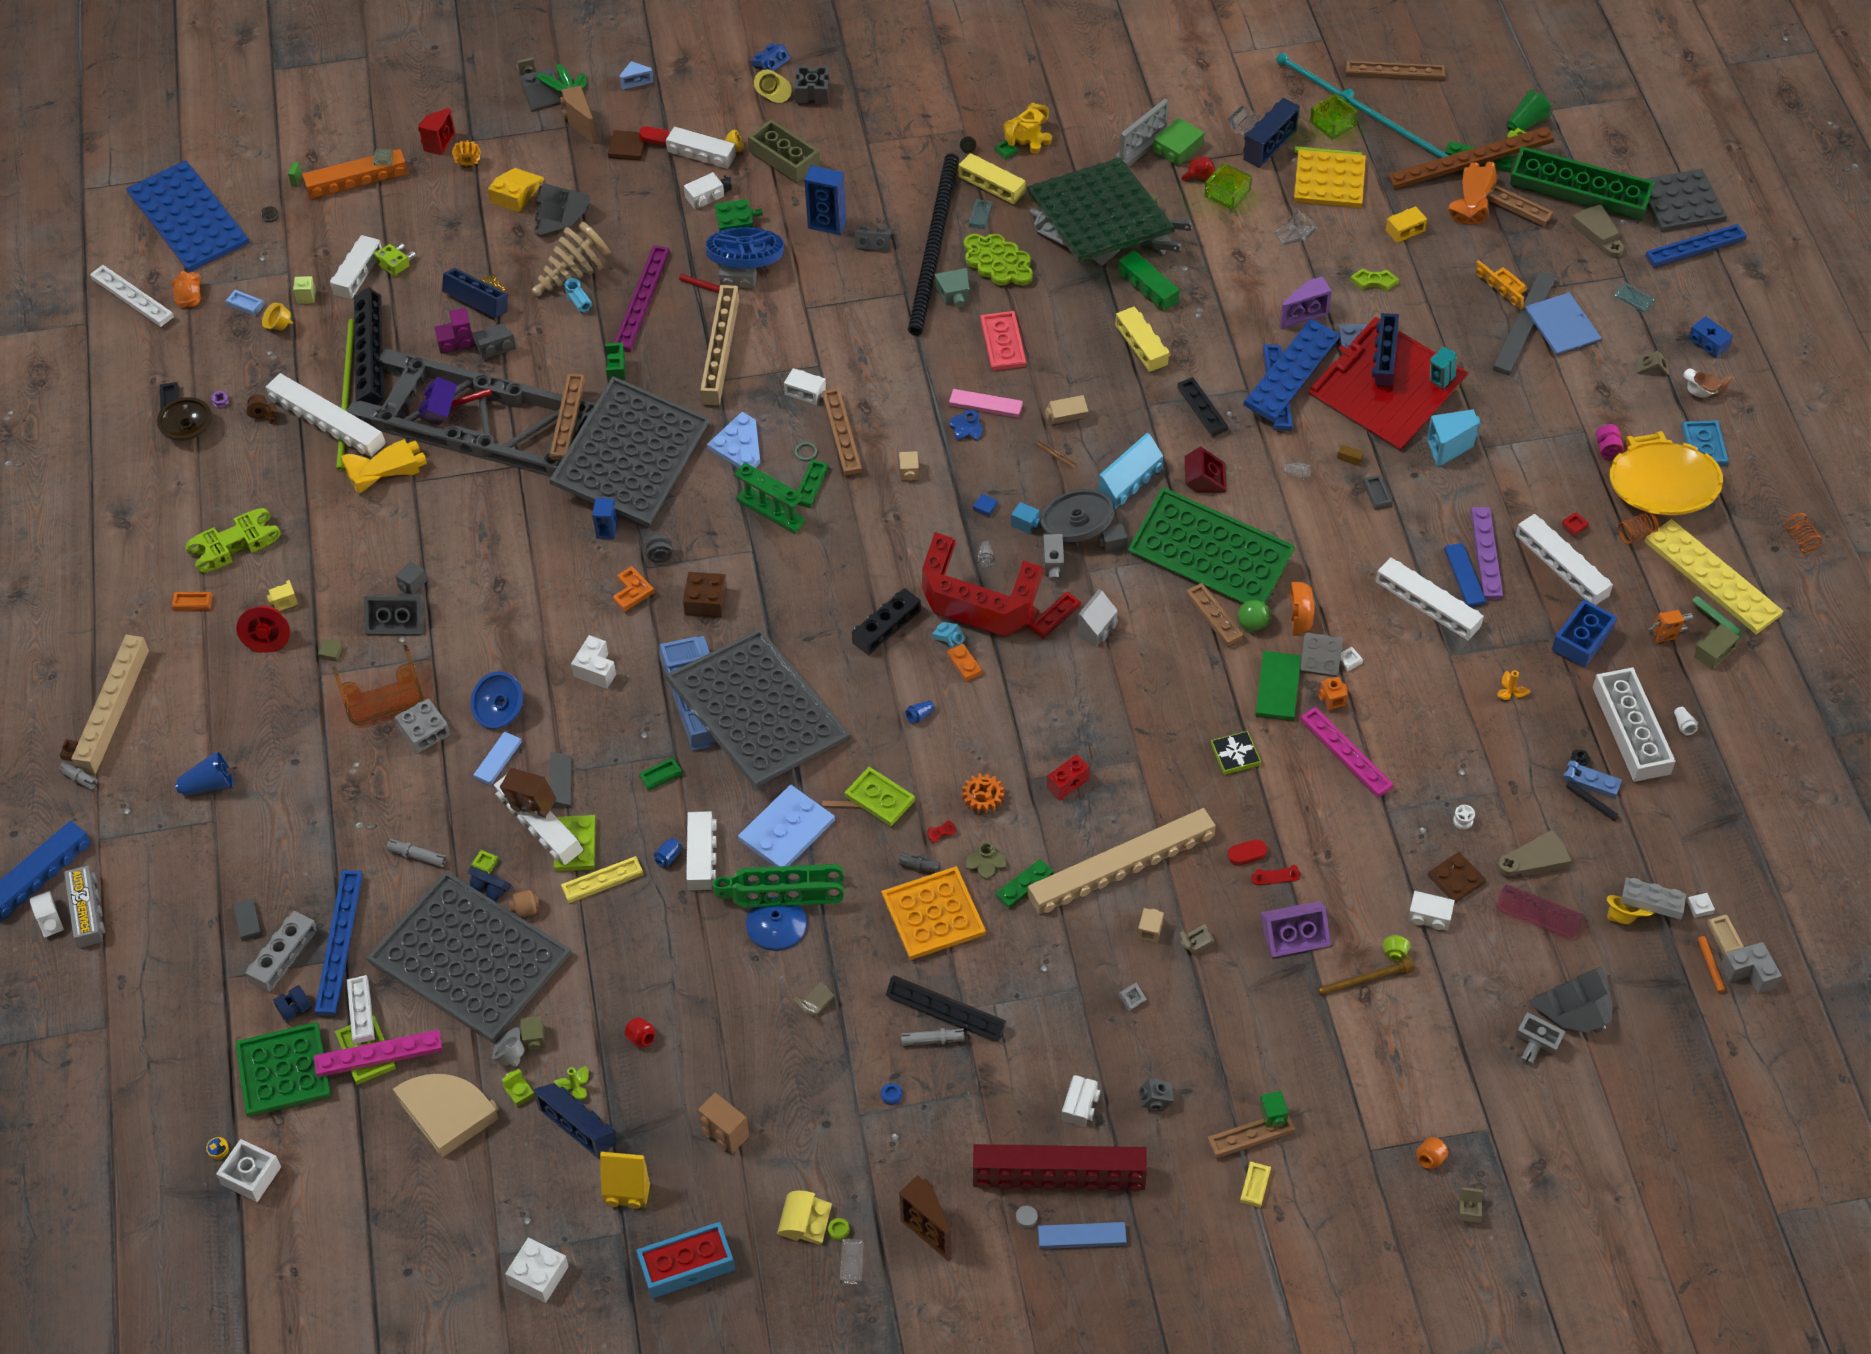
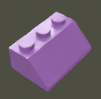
M1320 901L1260 912L1263 933L1271 957L1331 946L1326 906Z

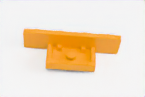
M1476 261L1475 271L1477 276L1483 278L1490 287H1494L1499 291L1501 296H1505L1510 300L1512 305L1522 310L1524 308V297L1521 294L1527 290L1526 285L1504 267L1494 273L1481 261Z

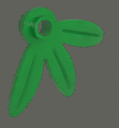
M558 63L556 64V70L561 82L546 74H536L537 79L562 93L561 90L580 85L583 89L587 83V76L581 73L572 84L569 73Z

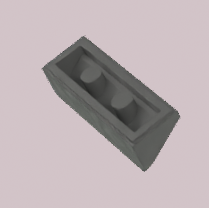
M550 752V788L556 797L551 808L571 807L572 757L556 752Z

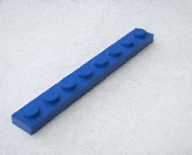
M342 870L315 1006V1014L318 1016H337L363 878L362 871Z

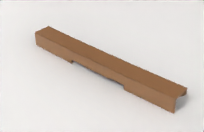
M1039 440V443L1036 444L1038 448L1070 468L1074 469L1076 467L1074 461L1063 456Z
M822 801V807L863 809L851 801Z

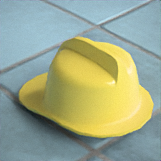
M762 70L755 76L754 87L756 91L767 99L776 103H783L791 96L792 88L789 81L774 71Z

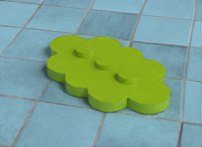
M970 234L964 239V249L967 251L965 262L969 267L978 269L980 276L991 277L992 282L1000 286L1011 282L1024 286L1032 281L1031 257L1027 252L1019 251L1015 243L1006 242L1005 238L999 234H990L986 237L979 234Z

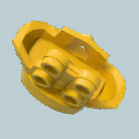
M1030 103L1026 111L1018 117L1006 121L1003 125V132L1008 145L1014 146L1016 141L1020 145L1029 143L1030 151L1033 154L1040 152L1041 143L1043 145H1050L1052 135L1040 132V124L1047 121L1049 117V108Z

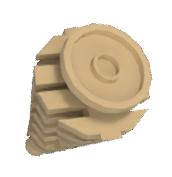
M583 221L579 224V229L586 238L585 241L570 228H565L564 234L567 239L562 236L558 241L567 254L558 246H555L553 252L561 263L550 256L548 261L554 270L552 271L545 265L543 272L547 276L544 278L540 275L537 279L540 283L532 288V293L535 296L539 297L545 289L548 292L554 290L551 286L553 283L557 287L564 285L559 277L561 276L566 281L571 279L572 277L567 270L576 278H583L584 275L576 264L589 275L594 273L590 264L597 270L604 268L591 249L594 247L605 256L611 253L610 249L588 224Z

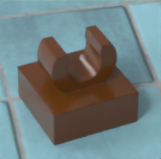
M65 739L60 753L62 760L72 761L71 758L78 745V741Z

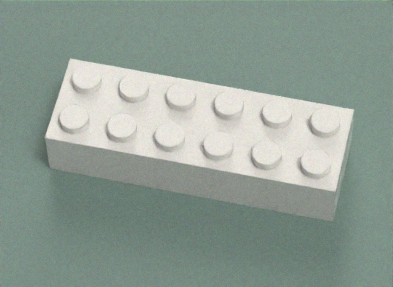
M1634 668L1597 674L1593 690L1633 781L1671 775L1676 761Z

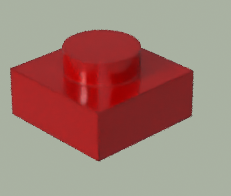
M1575 512L1564 519L1561 525L1573 536H1576L1587 529L1589 523Z

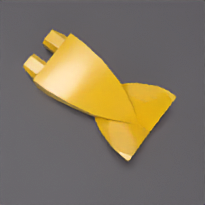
M405 439L398 441L383 449L371 460L354 454L341 456L346 473L358 494L367 490L381 477L393 475L412 476L420 473V466L427 464L423 452L413 455L420 452L416 440L410 443H406Z

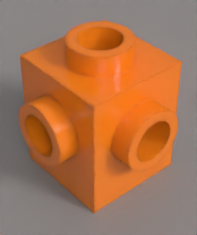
M1340 677L1327 678L1321 681L1318 695L1320 700L1324 701L1327 709L1332 710L1346 706L1348 690Z

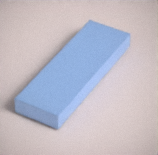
M504 732L474 773V779L491 786L522 743L521 738Z

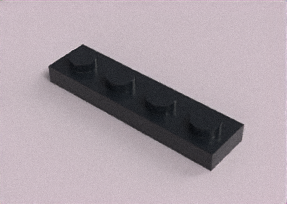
M1194 377L1177 383L1178 390L1211 436L1228 430V425Z

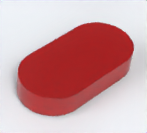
M643 126L640 128L639 138L647 143L666 146V139L670 132L665 129Z
M1252 840L1233 845L1228 851V860L1234 865H1243L1261 860L1266 856L1267 846L1261 840Z

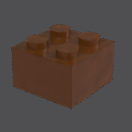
M688 572L683 598L685 615L722 618L727 591L726 574Z
M515 768L509 769L500 785L504 797L508 800L513 810L517 812L524 811L534 817L541 816L546 818L556 800L545 777Z

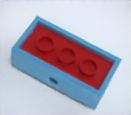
M720 1222L636 1250L651 1299L735 1271L734 1260Z

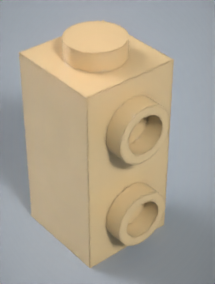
M1084 395L1050 401L1045 409L1046 418L1050 420L1051 425L1083 419L1088 413Z

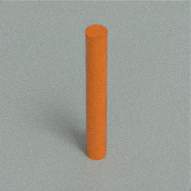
M1701 936L1697 940L1718 993H1723L1726 991L1706 937Z

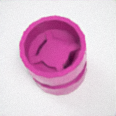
M1612 424L1598 428L1596 438L1601 456L1606 459H1613L1619 453L1622 454L1624 447L1619 428Z

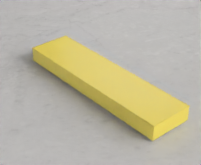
M635 856L563 883L561 887L569 904L644 874Z

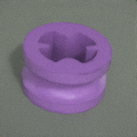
M217 391L212 395L214 407L223 408L228 405V395L224 391Z

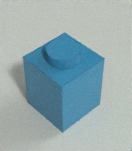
M1020 502L1011 514V526L1031 534L1040 525V510Z

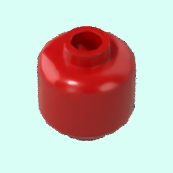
M637 1017L626 1024L624 1035L627 1041L634 1046L644 1048L651 1045L654 1041L655 1028L645 1019Z

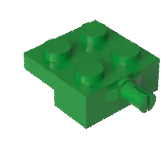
M748 199L714 204L719 231L739 227L753 228V217L763 216L762 208L752 210L749 207Z

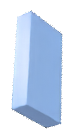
M234 290L225 301L227 306L256 316L265 305L263 300L238 290Z

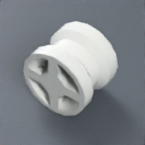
M1468 805L1458 806L1453 818L1454 825L1461 830H1467L1472 827L1475 817L1474 809Z

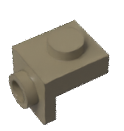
M1205 924L1188 934L1185 931L1180 932L1182 937L1180 942L1186 951L1189 950L1194 955L1215 944L1209 928Z
M1461 1188L1459 1199L1460 1221L1481 1223L1483 1190Z

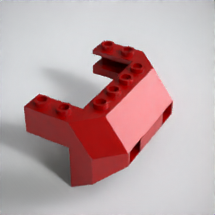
M935 532L922 568V591L933 613L1003 637L1029 628L1039 612V609L1033 606L1045 569L1040 565L1023 560L1011 596L946 576L945 574L957 541L952 537Z

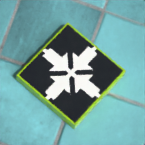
M1248 731L1211 740L1212 749L1224 775L1261 766V760Z

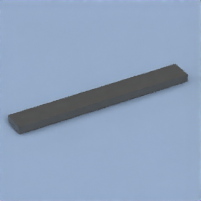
M1539 271L1524 302V308L1525 306L1546 300L1556 280V276ZM1524 308L1520 310L1494 364L1493 370L1507 375L1511 374L1534 326V322Z

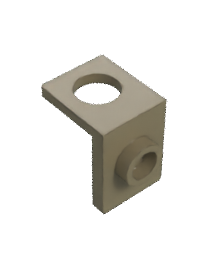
M533 57L517 61L516 67L519 76L536 72Z
M1658 350L1637 359L1638 374L1659 367L1666 376L1669 375V362Z
M819 982L805 999L798 997L793 999L806 1013L817 1016L834 997V994L823 982Z

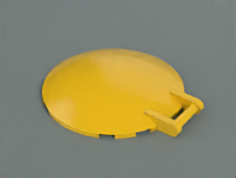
M1663 431L1638 437L1627 436L1625 438L1627 451L1622 454L1619 453L1613 460L1610 468V483L1622 500L1640 510L1660 515H1682L1701 510L1718 497L1723 485L1721 468L1709 454H1703L1697 451V447L1687 443H1683V445L1674 444L1672 440L1666 439Z

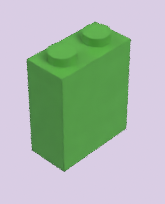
M1178 117L1153 139V152L1180 166L1204 145L1205 132Z

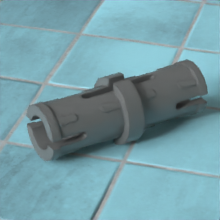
M903 852L899 859V865L915 868L916 871L923 870L931 873L939 872L941 864L939 861L929 860L921 855L918 857Z

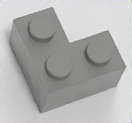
M1763 942L1727 952L1721 963V967L1729 982L1749 977L1758 994L1776 989L1782 978Z

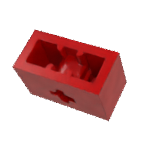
M1076 754L1047 775V789L1059 801L1089 780L1090 766Z

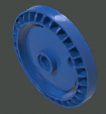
M755 227L722 230L714 233L706 240L707 257L717 264L742 269L762 267L778 261L784 254V241L779 235Z

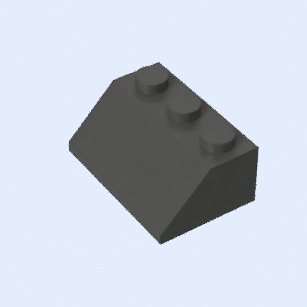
M367 594L364 596L365 634H422L425 618V594Z

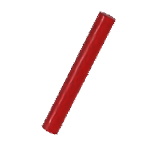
M680 274L679 280L719 293L720 286Z
M488 388L454 399L450 408L492 395L491 389Z

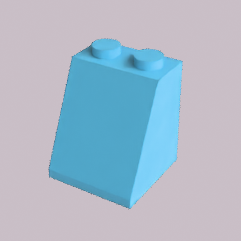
M1474 409L1431 416L1427 441L1437 467L1474 447L1475 439L1478 437L1477 429L1480 427V419L1476 416Z

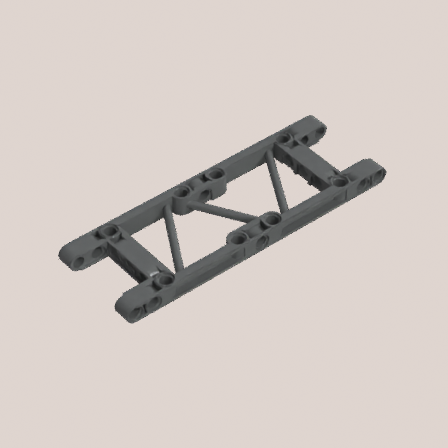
M384 349L377 362H383V371L385 373L396 375L400 378L384 405L378 406L363 401H353L347 409L348 413L379 431L552 477L561 460H550L549 455L552 442L544 456L513 449L512 447L558 419L562 394L390 349ZM427 377L433 379L438 377L457 384L454 396L467 388L474 389L475 393L488 388L492 392V395L479 399L483 433L455 425L448 426L442 430L413 422L420 417L421 412H418V410L402 419V416L406 409L410 408L409 404L417 396L421 384H424ZM486 400L498 401L503 403V405L520 407L524 403L554 410L555 412L505 444L498 445L494 443V438L490 433ZM581 400L573 440L596 403Z

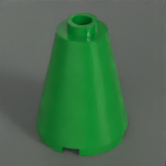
M1529 90L1506 122L1507 130L1510 132L1519 128L1525 131L1549 118L1553 111L1550 112L1552 106L1548 99L1542 93H1534L1536 90Z

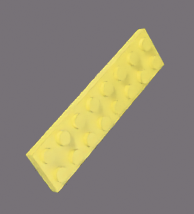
M1672 519L1659 527L1657 532H1652L1645 538L1644 542L1753 633L1758 634L1782 616L1783 610Z

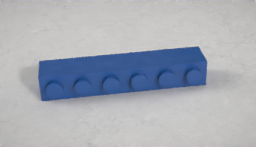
M70 820L0 880V922L7 918L19 905L23 904L35 891H38L50 878H53L58 871L69 864L80 852L87 849L91 842L84 830Z

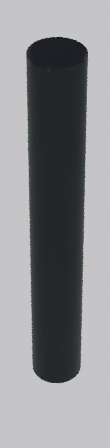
M1572 781L1568 782L1566 787L1612 820L1616 821L1618 819V813Z

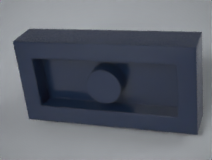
M470 866L467 873L471 875L470 886L477 891L482 890L486 883H488L486 896L493 901H496L504 890L509 892L512 885L505 880Z

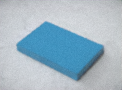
M1718 420L1682 422L1681 428L1685 443L1697 447V451L1703 454H1709L1720 467L1728 466L1729 460Z

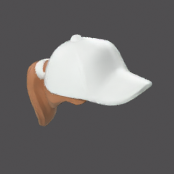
M1687 369L1683 374L1688 380V391L1700 398L1724 393L1734 379V376H1726L1720 380L1715 375L1704 374L1701 371L1696 372L1693 369Z

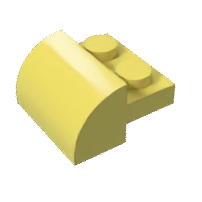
M792 1191L788 1193L777 1234L795 1241L803 1239L821 1245L832 1203L814 1197L815 1193L808 1191Z

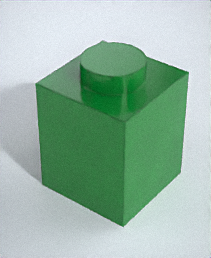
M1282 1091L1261 1095L1259 1106L1266 1127H1280L1287 1123L1289 1112Z

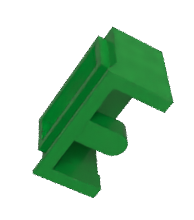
M623 342L605 344L607 353V382L609 383L612 376L624 380L625 354Z

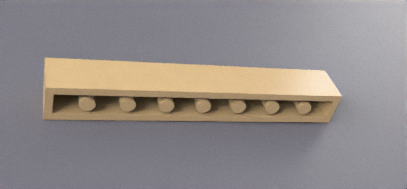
M720 285L700 389L703 405L720 406L739 304L738 286Z
M125 635L71 758L75 768H81L85 773L96 775L149 652L144 637Z

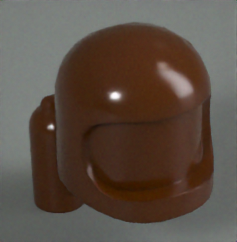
M252 395L247 402V415L255 419L265 417L270 424L276 423V405L274 403L268 405L267 399L262 395Z

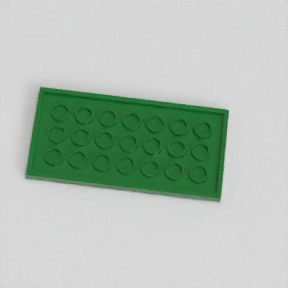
M1162 487L1129 546L1128 552L1197 584L1203 583L1206 588L1241 604L1249 600H1259L1266 604L1295 550V545Z

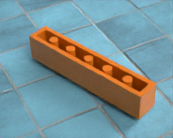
M397 149L302 173L309 198L312 199L406 175L408 171L402 151Z

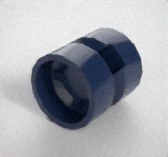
M300 985L289 990L288 995L282 994L273 999L278 1012L286 1023L296 1018L298 1012L303 1014L312 1008Z

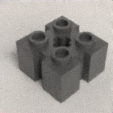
M796 65L795 103H809V100H815V103L828 104L830 87L829 66H816V69H810V66Z

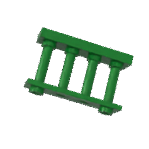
M745 462L734 473V477L744 482V489L736 497L738 503L793 534H796L806 523V518L796 513L795 506L804 498L803 494Z

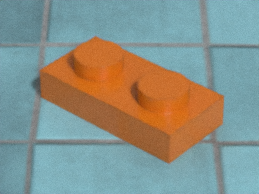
M963 643L947 651V657L965 682L982 675L981 667Z

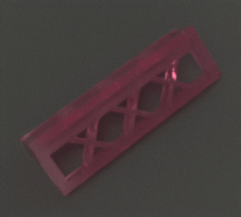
M1508 884L1502 889L1496 908L1570 938L1574 937L1583 916L1582 913Z

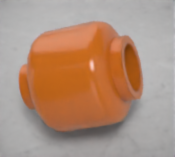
M1429 1137L1418 1147L1416 1156L1418 1162L1424 1168L1436 1169L1448 1157V1149L1442 1140L1436 1137Z

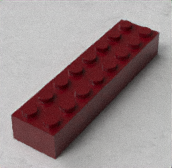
M973 1144V1187L988 1189L990 1187L1010 1189L1015 1187L1024 1190L1032 1188H1043L1044 1190H1053L1054 1188H1064L1065 1190L1086 1189L1089 1191L1097 1189H1107L1109 1191L1129 1189L1134 1192L1145 1190L1147 1147Z

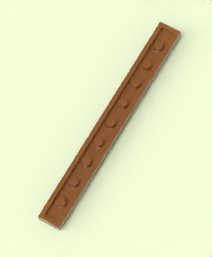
M1547 126L1389 173L1388 179L1393 189L1396 190L1463 170L1465 167H1469L1470 163L1477 162L1480 165L1520 152L1521 146L1534 149L1554 143V137Z

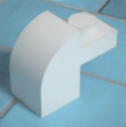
M50 891L30 898L32 910L44 937L64 930Z

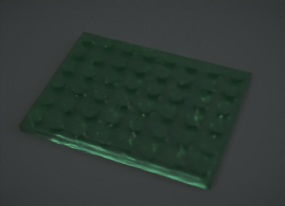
M1114 158L1111 161L1098 163L1095 166L1082 168L1072 173H1066L1065 175L1027 186V191L1078 262L1175 232L1174 225L1121 158Z

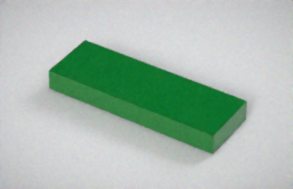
M811 460L797 490L804 495V498L797 505L807 508L812 507L829 469V464Z
M1699 596L1692 600L1694 606L1719 626L1722 624L1740 638L1742 637V632L1737 626Z

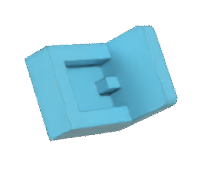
M942 622L932 633L934 640L948 642L951 649L962 644L966 639L959 625Z

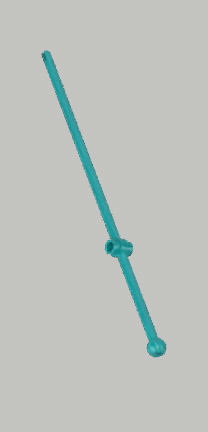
M1280 53L1276 57L1278 65L1290 67L1338 96L1337 103L1343 107L1351 104L1437 157L1449 156L1354 99L1355 93L1352 89L1348 88L1344 91L1337 89L1289 60L1286 53Z

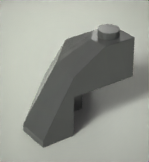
M540 182L535 199V204L539 205L538 209L535 210V221L537 222L534 233L542 235L572 226L589 208L591 202L589 199L590 195Z
M1603 966L1585 972L1571 982L1566 981L1554 987V989L1543 992L1529 1000L1532 1006L1566 1029L1582 1032L1594 1030L1597 1033L1606 1029V1024L1612 1021L1613 1004Z

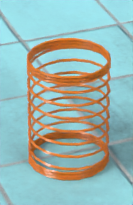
M1649 512L1642 513L1640 517H1635H1637V523H1639L1638 518H1640L1641 524L1644 529L1646 526V528L1648 529V534H1646V536L1650 535L1649 531L1651 533H1655L1658 531L1659 524L1655 515L1653 513H1649L1652 516L1654 523H1656V531H1652L1649 528L1646 520V513ZM1625 520L1619 523L1618 532L1621 539L1629 544L1636 541V538L1633 536L1632 530L1628 525L1629 521ZM1621 523H1623V527L1625 524L1628 528L1631 541L1627 542L1624 539ZM1640 528V530H1641V534H1640L1641 537H1639V539L1643 538V537H1642V536H1643V535H1642V532H1643V531H1642V528Z
M1804 513L1794 514L1785 522V528L1790 530L1789 533L1792 532L1791 536L1794 535L1793 539L1796 538L1795 542L1800 540H1797L1798 537H1795L1796 534H1793L1794 531H1791L1792 529L1796 528L1798 530L1799 527H1803L1804 525L1802 524L1805 520L1810 525V528H1814ZM1801 515L1805 516L1801 522L1793 527H1786L1787 523L1793 518ZM1813 534L1802 543L1798 542L1797 544H1801L1799 547L1802 552H1808L1815 549L1821 543L1822 538L1820 537L1816 545L1813 544L1806 549H1801L1804 547V543L1812 538L1815 540L1816 537H1820L1819 534Z

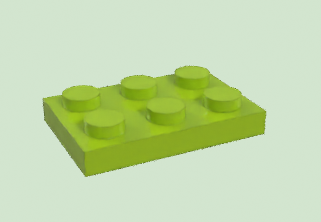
M868 767L844 792L847 799L890 827L915 802L913 794L871 767Z
M595 815L557 817L579 841L583 851L566 865L560 860L556 861L554 859V871L595 870Z
M374 1015L372 1016L374 1040L354 1044L351 1025L335 1031L342 1050L385 1041ZM394 1062L352 1070L351 1073L356 1085H359L393 1071L396 1067Z

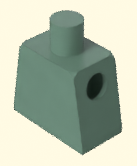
M967 268L935 274V288L945 304H955L957 308H962L965 305V301L969 300Z

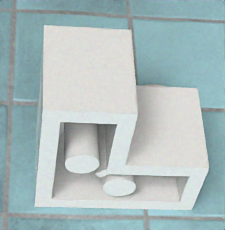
M590 635L587 637L571 663L575 678L606 689L609 688L616 676L614 661L606 659L608 656L606 641Z

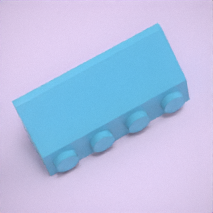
M1146 433L1099 475V491L1109 496L1114 509L1119 505H1123L1128 497L1135 494L1144 483H1148L1155 473H1159L1163 468V455L1149 433Z

